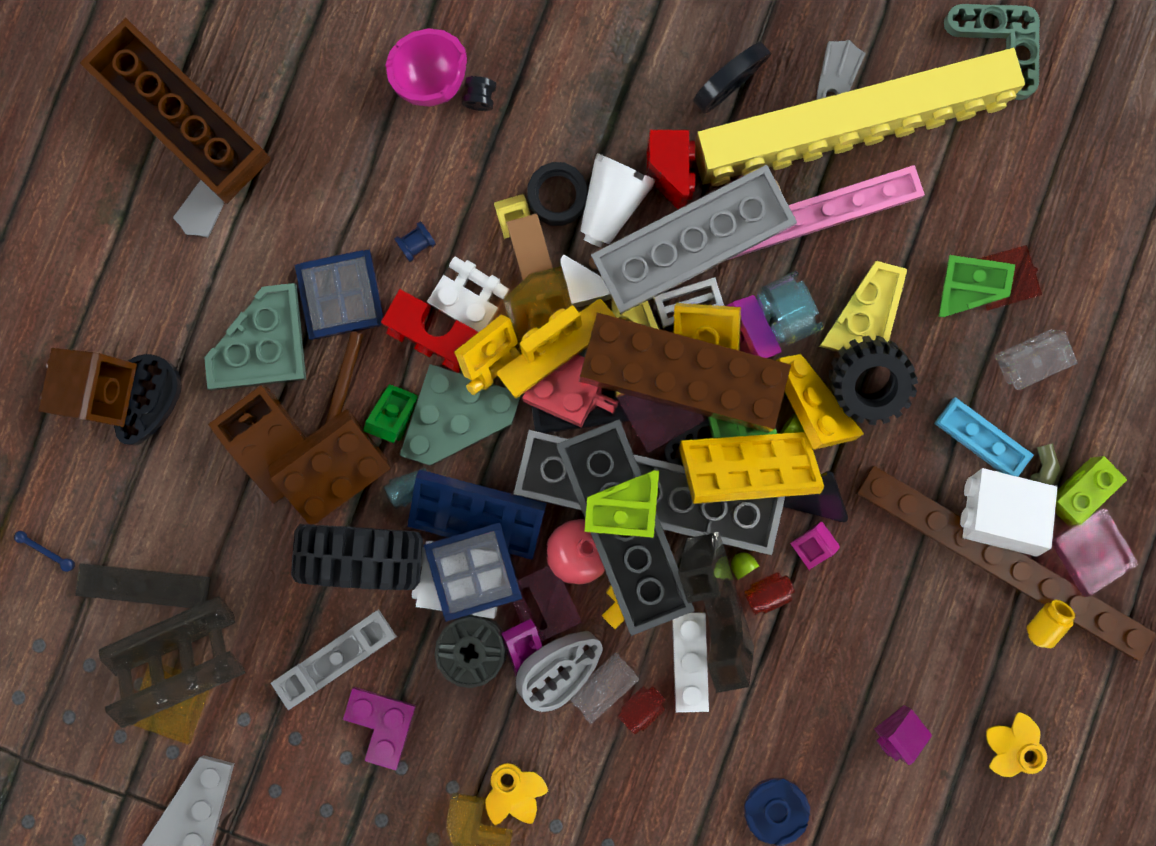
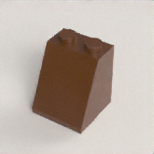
M51 348L38 411L124 427L137 364L95 352Z

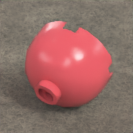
M585 519L565 522L553 531L547 541V564L553 574L565 583L587 584L596 580L605 572L591 533L584 532Z

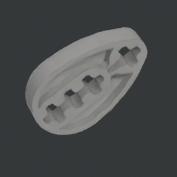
M583 631L566 635L541 647L522 663L517 672L516 689L521 698L530 708L541 712L552 711L563 706L581 689L594 671L603 650L601 642L591 632ZM588 645L589 649L584 652L582 648ZM563 666V671L559 673L557 669ZM549 676L551 680L546 683L544 680ZM537 687L538 691L535 694H533L531 692L532 689Z

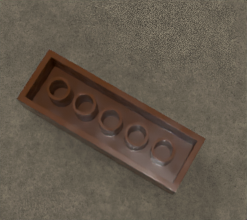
M126 17L80 62L90 74L226 204L271 160L268 154Z
M597 312L579 382L769 433L776 426L791 365Z

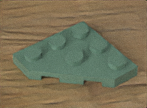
M295 283L262 287L254 296L255 299L247 309L241 312L226 330V334L221 341L204 357L208 390L306 380L298 293Z
M430 364L400 456L433 466L443 459L511 426L522 395L514 398L507 388L494 384L487 390L481 389L477 394L472 395L466 388V385L472 380L464 377L463 374Z

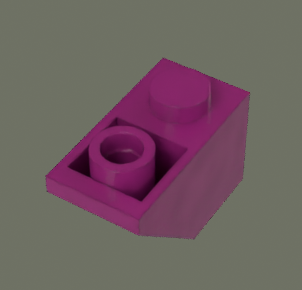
M905 705L874 728L880 736L876 742L886 755L891 756L895 762L900 759L908 766L916 760L932 737V734L914 711Z

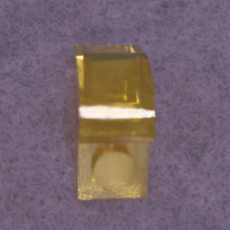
M453 793L447 816V832L454 846H510L513 830L481 824L485 798Z

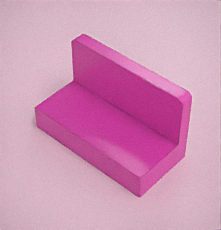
M754 295L727 305L729 307H741L739 351L764 358H770L781 353V348Z

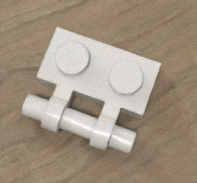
M455 256L450 262L449 268L459 273L457 278L453 281L443 275L427 303L452 319L458 320L480 332L491 323L499 310L498 307L489 302L492 295L494 294L504 300L510 289L500 283L501 280L493 275L489 277L477 270L476 265L468 260L464 262ZM468 280L483 287L479 296L465 288Z

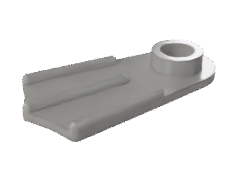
M850 40L829 41L827 43L816 100L826 98L827 92H834L837 95L850 91L866 54Z
M200 180L173 219L181 226L186 235L208 238L225 202Z

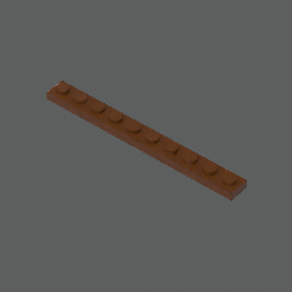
M871 466L855 493L1043 606L1046 603H1051L1053 600H1060L1066 603L1075 613L1073 624L1136 661H1141L1156 635L1155 632L1024 554L962 538L964 527L960 525V516L876 466Z

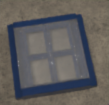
M370 249L295 265L309 340L383 325L381 321L384 315Z
M500 522L424 545L445 621L522 599Z

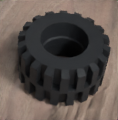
M863 336V342L858 343L856 339L850 341L851 347L847 350L842 347L838 351L841 357L839 359L834 357L831 363L834 369L829 370V378L832 382L830 386L839 406L842 407L847 416L851 417L853 415L855 421L863 423L864 419H866L869 425H876L879 419L885 424L890 422V416L895 415L898 418L903 415L900 411L903 407L908 409L912 403L909 400V396H916L917 390L914 384H918L917 376L914 373L915 368L895 342L891 340L886 342L884 337L876 336L875 340H872L870 336ZM881 366L890 370L888 382L879 391L862 393L855 390L857 378L866 369Z

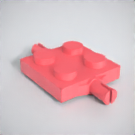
M578 354L527 390L522 398L523 402L581 428L588 414L596 406L613 414L619 403L618 400L603 395L601 387L579 382L585 357Z

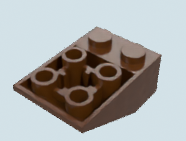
M260 385L208 425L231 456L269 500L275 504L285 496L270 479L268 466L305 440L306 437L269 388Z

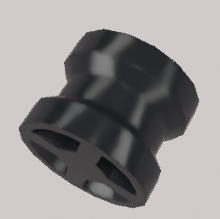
M466 77L464 85L467 92L462 97V105L472 110L491 111L494 105L491 97L492 93L496 91V82L485 77Z

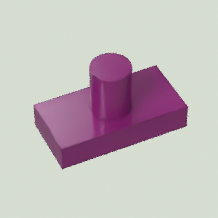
M531 619L501 633L515 676H517L522 663L542 647L536 626Z

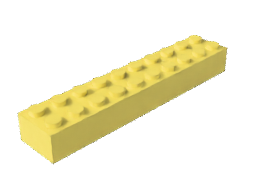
M1010 48L698 131L695 139V159L702 184L711 183L712 186H719L728 183L730 177L738 175L743 177L766 164L768 167L773 166V170H779L792 165L791 161L803 158L804 162H809L821 158L824 152L834 150L835 154L849 151L853 149L854 144L865 142L866 146L877 144L884 140V136L895 134L897 138L907 136L915 132L914 128L925 125L926 129H933L944 125L945 120L956 118L957 121H963L974 117L978 111L986 109L988 113L1000 111L1007 107L1006 104L1016 98V94L1025 86L1015 48Z

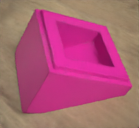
M819 522L790 543L809 570L834 555L840 548L823 522Z

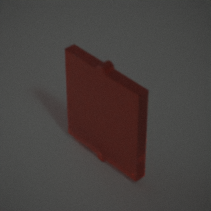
M1027 245L978 258L1015 264L1010 297L985 304L987 311L1042 295L1036 276L1038 268L1033 266Z

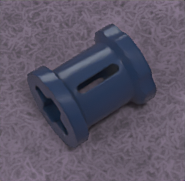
M421 221L417 223L415 229L403 237L397 236L394 238L409 262L413 261L414 256L428 246L434 247L436 245Z

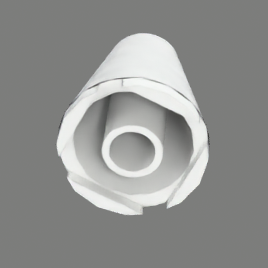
M597 153L580 230L586 234L583 240L600 248L603 242L610 244L652 189L656 180Z

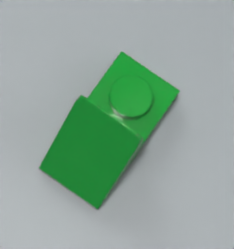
M389 384L366 420L363 432L392 443L396 440L400 441L403 438L419 395Z

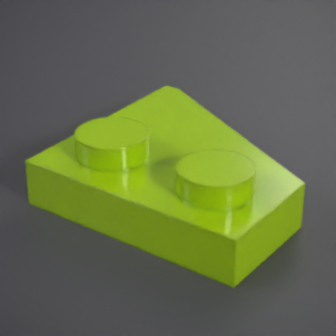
M651 471L588 496L584 532L654 538L659 471Z

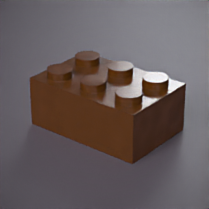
M348 408L268 466L270 479L304 520L311 525L318 523L391 469L386 456L366 432H363V427Z

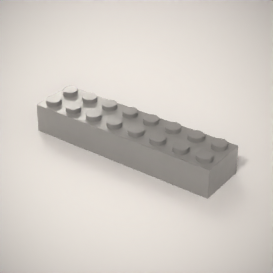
M529 430L514 490L515 495L581 510L556 444L568 439ZM634 455L641 475L651 471H659L656 513L663 530L772 555L785 496L693 504L684 466Z

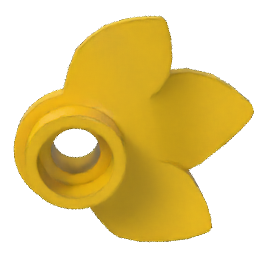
M1018 712L1011 728L1007 726H993L986 730L987 742L997 754L989 765V768L995 773L1004 777H1013L1022 771L1028 774H1035L1045 767L1047 753L1039 743L1040 729L1026 714ZM1027 751H1032L1034 754V758L1030 762H1026L1024 759Z
M504 763L499 765L491 776V786L493 789L486 798L487 814L494 825L500 824L509 813L522 822L532 824L537 812L535 798L548 792L545 781L537 773L522 772L514 764ZM505 774H510L514 781L510 785H505L502 783L501 777Z

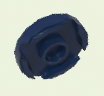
M769 778L759 782L749 791L744 802V817L748 828L758 840L768 844L784 846L796 841L808 826L810 806L806 795L795 783L784 778Z

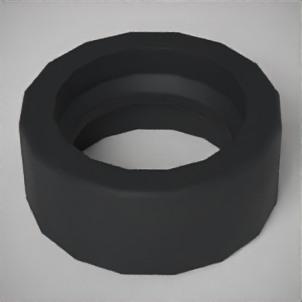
M551 162L541 166L532 174L528 183L527 198L532 213H537L539 220L550 226H564L574 222L582 215L586 205L587 184L584 176L576 167L565 162ZM553 176H563L569 179L576 189L574 204L563 212L547 210L539 199V189L542 183Z

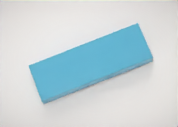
M956 397L952 398L934 423L1000 473L1018 477L1034 456Z

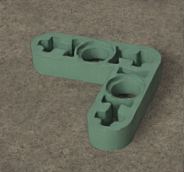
M959 4L951 8L944 19L945 30L950 35L969 38H1005L1006 50L1016 48L1017 46H1025L1029 49L1031 54L1029 60L1022 61L1018 59L1021 72L1022 69L1028 68L1023 73L1024 82L1029 84V86L1024 91L1021 89L1016 94L1015 99L1025 100L1029 98L1039 85L1040 20L1036 10L1029 6ZM958 14L961 15L962 20L967 21L962 27H959L958 21H953ZM975 14H977L976 21H971ZM987 14L995 15L999 20V27L996 29L986 27L983 21L984 16ZM1021 16L1024 17L1025 22H1029L1025 29L1022 28L1021 23L1016 22ZM1007 22H1011V24L1006 29Z

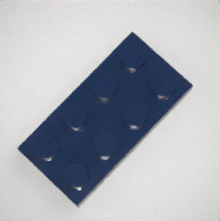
M419 469L415 479L407 527L445 537H452L500 522L509 553L533 559L547 503ZM494 543L483 546L496 550Z

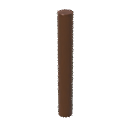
M353 331L350 333L325 424L342 412L363 334Z

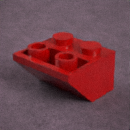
M650 130L647 142V176L655 179L654 186L677 209H681L686 206L687 200H692L693 192H695V173H689V168H692L693 160H695V140H689V130Z

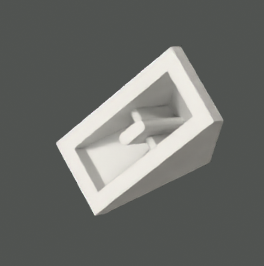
M566 255L562 256L560 264L571 306L573 305L577 308L592 304L597 299H602L603 301L611 299V294L600 275Z

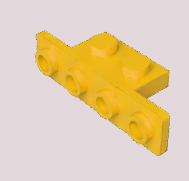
M597 299L581 312H578L573 305L566 310L564 308L559 309L551 315L547 324L540 329L535 327L523 336V341L519 343L522 354L497 371L499 379L514 398H518L588 347L597 312L616 317L602 299Z

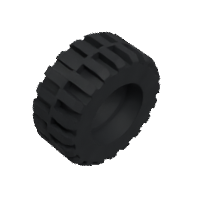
M299 524L294 530L291 576L294 582L308 585L378 590H414L420 583L423 538L420 532Z

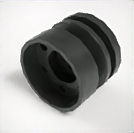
M473 615L457 618L444 628L436 641L434 655L437 667L445 679L459 687L474 688L485 685L496 677L507 655V650L501 636L503 630L492 619ZM470 643H473L475 651L479 653V656H474L471 660H468L466 658L467 653L462 650V647L467 648Z

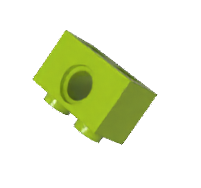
M1105 456L1090 458L1057 490L1055 513L1067 525H1082L1127 479Z

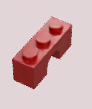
M399 289L381 321L388 328L385 334L401 343L405 338L416 344L413 348L414 350L428 358H431L432 354L444 359L442 362L443 366L459 373L461 368L455 351L475 336L478 331L456 320L447 334L443 336L428 334L425 330V320L431 311L430 306Z

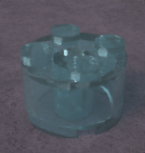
M793 271L761 287V293L756 298L764 316L770 313L774 321L770 328L777 343L785 342L787 346L824 329L822 322L815 323V316L819 312L803 280L798 283L795 281L799 275L797 271Z

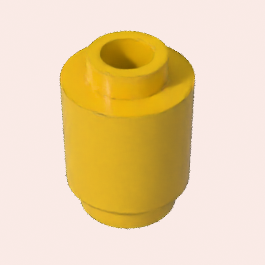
M1060 600L1046 603L1027 625L1030 640L1041 648L1055 647L1073 626L1074 611Z

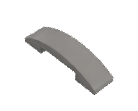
M378 609L270 684L286 708L290 710L397 636Z

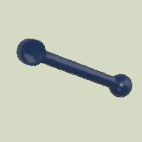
M18 531L14 534V540L17 543H25L57 562L63 571L68 572L74 569L75 562L72 559L61 558L29 539L24 531Z

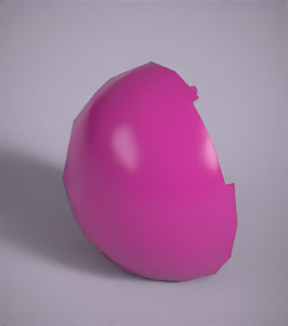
M428 28L413 31L401 38L390 50L385 64L388 81L399 97L412 105L430 107L446 103L455 96L464 79L467 64L466 50L457 37L444 30Z

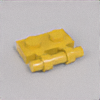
M502 314L455 351L463 376L472 380L466 385L467 390L472 395L477 394L481 389L487 390L493 385V380L498 376L497 371L520 355V352L514 348L518 344V340L511 320Z

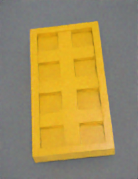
M805 432L682 440L679 446L693 504L821 494L824 488L812 446Z

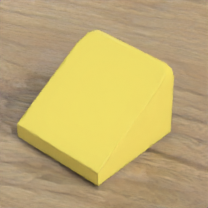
M524 194L494 203L504 239L509 238L510 234L506 222L530 215Z

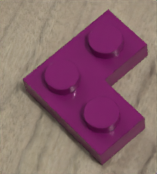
M357 687L352 688L343 720L374 729L365 758L366 762L397 770L416 705Z

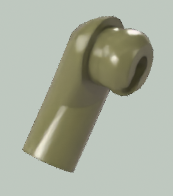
M1051 443L1037 447L1042 468L1040 473L1031 475L1030 480L1054 486L1060 472V465L1054 445Z

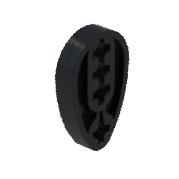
M761 41L752 45L715 73L698 91L693 102L704 114L710 112L750 78L768 60L772 53Z
M152 354L138 355L128 360L129 362L136 363L137 366L124 427L114 426L117 439L127 445H139L155 434L174 410L181 394V377L176 367L168 360ZM158 362V368L162 369L160 375H154L152 378V383L156 384L155 390L147 391L146 398L150 399V404L143 405L140 409L141 403L136 401L138 395L144 396L146 393V388L142 386L144 380L150 381L152 373L148 372V367L150 365L155 366ZM136 422L135 428L139 430L137 436L131 435L130 439H128L129 433L125 431L126 426H132Z

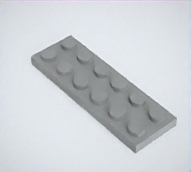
M766 164L591 254V257L620 314H623L795 226L797 221Z

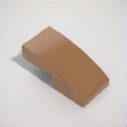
M537 213L506 222L524 286L529 287L555 279Z

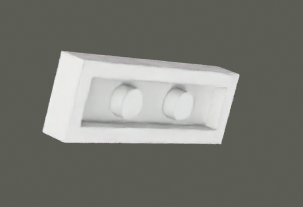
M691 612L672 620L676 713L709 712L706 613Z

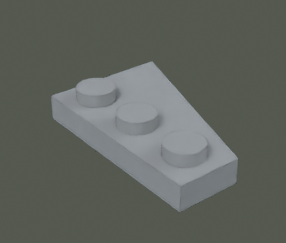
M204 755L201 756L142 846H212L235 763Z

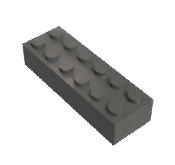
M620 419L556 444L585 518L588 496L641 476ZM657 513L655 516L654 538L590 532L631 636L695 611Z

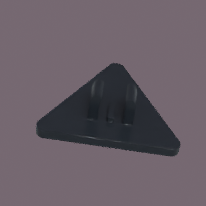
M831 471L821 474L824 484L821 494L785 496L783 507L839 522L848 521L845 505L834 474Z

